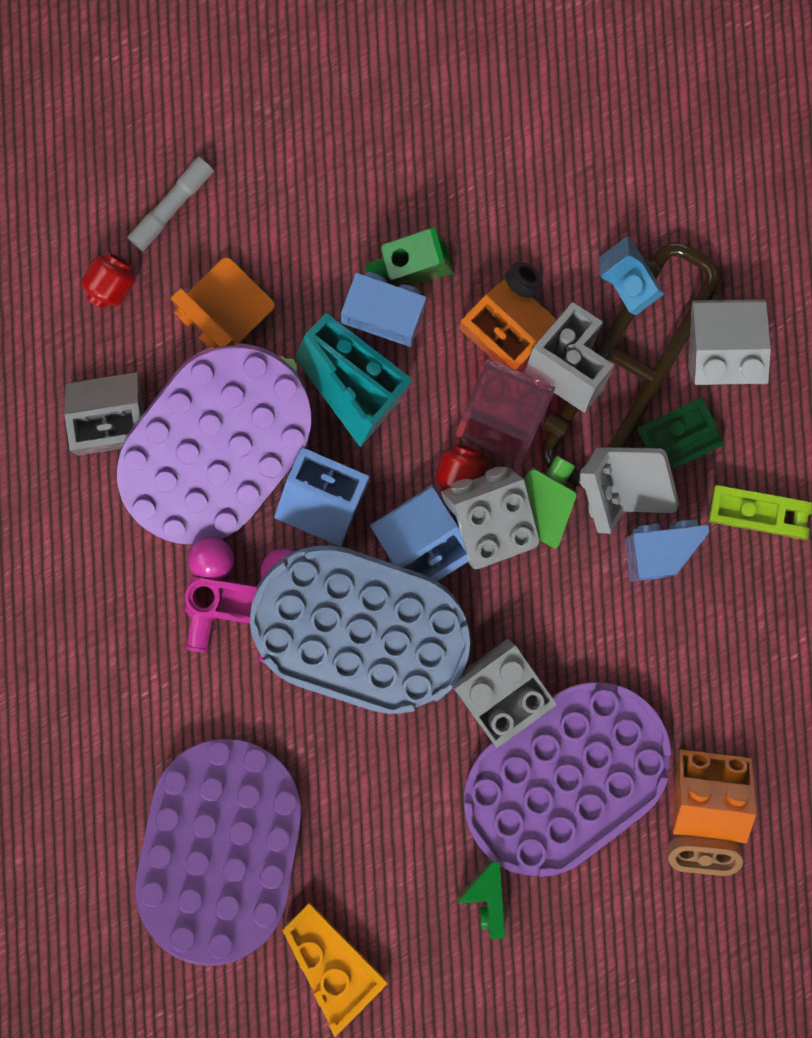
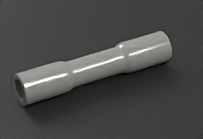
M197 157L179 177L176 185L156 208L143 218L127 239L144 252L161 233L169 219L190 196L196 193L214 172L211 166L200 157Z

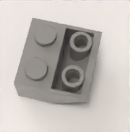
M138 372L65 384L64 415L70 451L80 456L121 449L127 435L144 414Z
M506 639L464 669L460 679L451 685L496 748L503 745L557 705L518 648L509 639Z

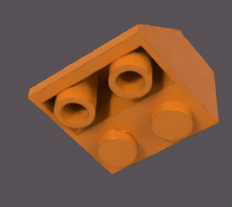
M504 279L461 320L459 329L513 378L529 361L533 347L557 319L533 297L527 298L515 293L508 286L506 279Z
M679 749L672 802L673 834L747 844L756 817L752 758Z

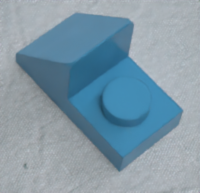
M626 236L599 257L601 278L614 285L630 313L634 315L639 314L664 295L663 290L631 237Z

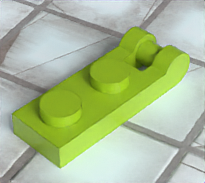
M715 485L713 486L707 522L809 540L810 528H807L809 515H812V502ZM786 511L794 512L793 524L784 523Z

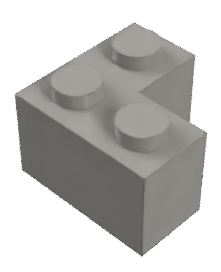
M572 302L533 347L524 373L585 413L604 390L614 367V364L591 350L603 321Z

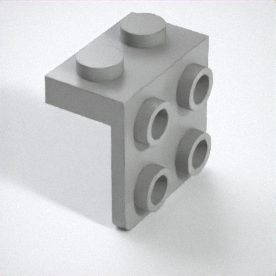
M596 447L586 466L581 470V486L586 490L589 501V514L594 519L597 533L611 534L623 512L675 513L679 507L668 456L663 449Z
M495 467L488 470L485 476L474 480L463 479L456 481L451 485V488L441 491L444 505L456 515L467 559L474 569L486 567L538 546L539 537L524 479L511 468Z

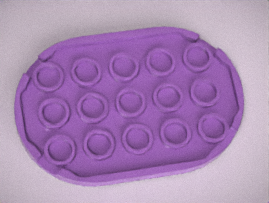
M236 343L233 346L218 348L213 346L207 348L183 363L131 429L122 445L117 466V482L122 501L131 516L143 528L157 537L174 543L192 545L205 537L223 539L246 524L294 465L301 447L305 448L311 428V409L305 386L298 374L286 361L273 352L258 346Z
M597 682L578 684L566 688L552 696L557 704L554 708L500 747L496 748L491 743L481 752L475 760L466 780L464 811L474 840L492 861H499L501 867L511 872L530 876L545 877L569 871L584 862L643 817L656 804L668 781L671 756L669 737L662 720L655 710L643 698L626 688Z
M233 739L211 740L198 744L183 752L170 763L155 788L136 877V905L142 923L155 942L167 953L182 961L204 966L224 965L238 961L267 941L283 915L300 828L301 806L297 788L287 769L277 758L261 747L249 742Z

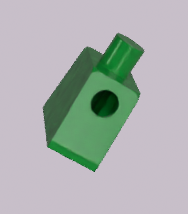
M436 227L383 244L381 246L383 258L365 263L367 272L378 274L386 280L390 279L397 287H400L401 284L411 286L454 274L446 241ZM405 259H409L405 266L400 267Z

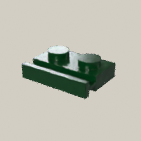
M703 397L635 429L643 448H660L667 453L671 470L725 445Z

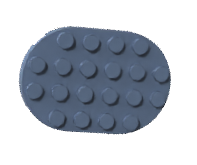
M322 545L304 548L285 556L263 576L256 588L251 604L250 628L252 639L262 655L263 661L275 674L298 687L371 711L387 714L408 713L415 711L416 707L425 705L433 700L435 702L453 688L451 685L460 679L468 661L470 635L466 617L459 602L447 588L426 575L351 549Z

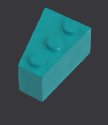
M327 313L305 334L295 356L296 361L360 447L401 402L413 381L407 374Z

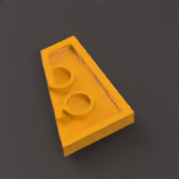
M309 902L282 931L314 992L319 1006H321L334 1037H336L388 984V981Z

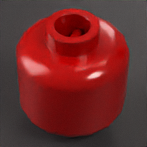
M110 252L106 256H96L81 280V286L88 293L86 299L101 309H105L107 305L120 306L136 280L131 272L133 266Z
M454 444L453 448L444 450L435 474L436 483L446 490L451 488V485L456 481L463 479L474 480L485 476L487 463L481 457L482 452L461 444Z

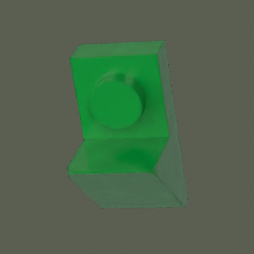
M490 859L456 899L457 903L486 902V907H480L481 930L488 929L490 939L505 938L500 862Z

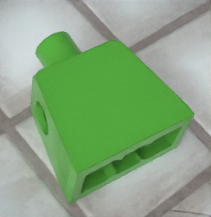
M557 455L547 473L532 467L523 478L539 540L554 549H557L578 494L576 490L565 485L575 465Z

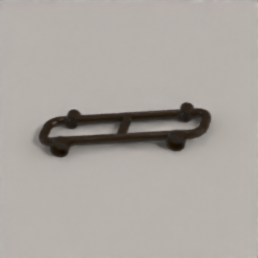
M681 242L668 243L660 247L651 260L643 257L655 279L658 278L669 258L677 256L703 270L706 276V280L694 301L727 300L716 293L720 283V272L716 263L695 248ZM625 304L596 351L597 354L646 381L607 448H624L690 337L692 305L654 369L616 348L635 316L628 311ZM569 402L565 403L560 413L552 411L542 427L544 431L548 432L541 447L542 459L548 469L556 457L557 445L579 410ZM574 469L567 482L583 488L580 482L581 472Z

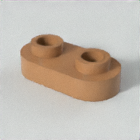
M681 835L671 840L668 845L669 864L681 872L729 876L737 873L743 865L742 849L736 842Z

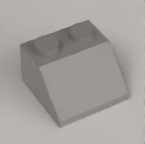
M766 300L692 301L688 370L694 384H768L771 346Z

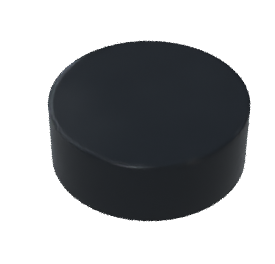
M515 262L505 274L508 286L515 293L523 297H533L543 284L542 277L537 269L526 262Z

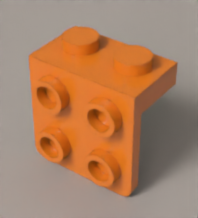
M230 258L221 259L188 293L180 288L170 298L176 307L173 311L175 316L187 327L193 323L202 332L198 338L208 348L213 346L214 348L233 346L236 343H241L275 308L273 300Z

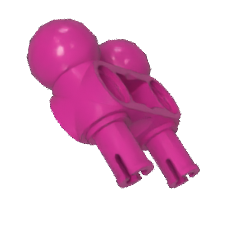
M205 537L198 540L191 547L188 554V566L193 574L190 575L189 585L185 592L186 604L184 612L188 613L187 616L191 617L186 650L207 653L212 621H215L217 618L250 624L251 604L258 585L224 580L233 569L234 554L231 547L224 540L217 537ZM285 548L270 552L263 559L260 568L261 579L274 564L295 551ZM201 586L209 587L213 591L214 602L211 606H203L198 602L196 593ZM260 654V655H259V662L265 663V662L263 661L262 655Z

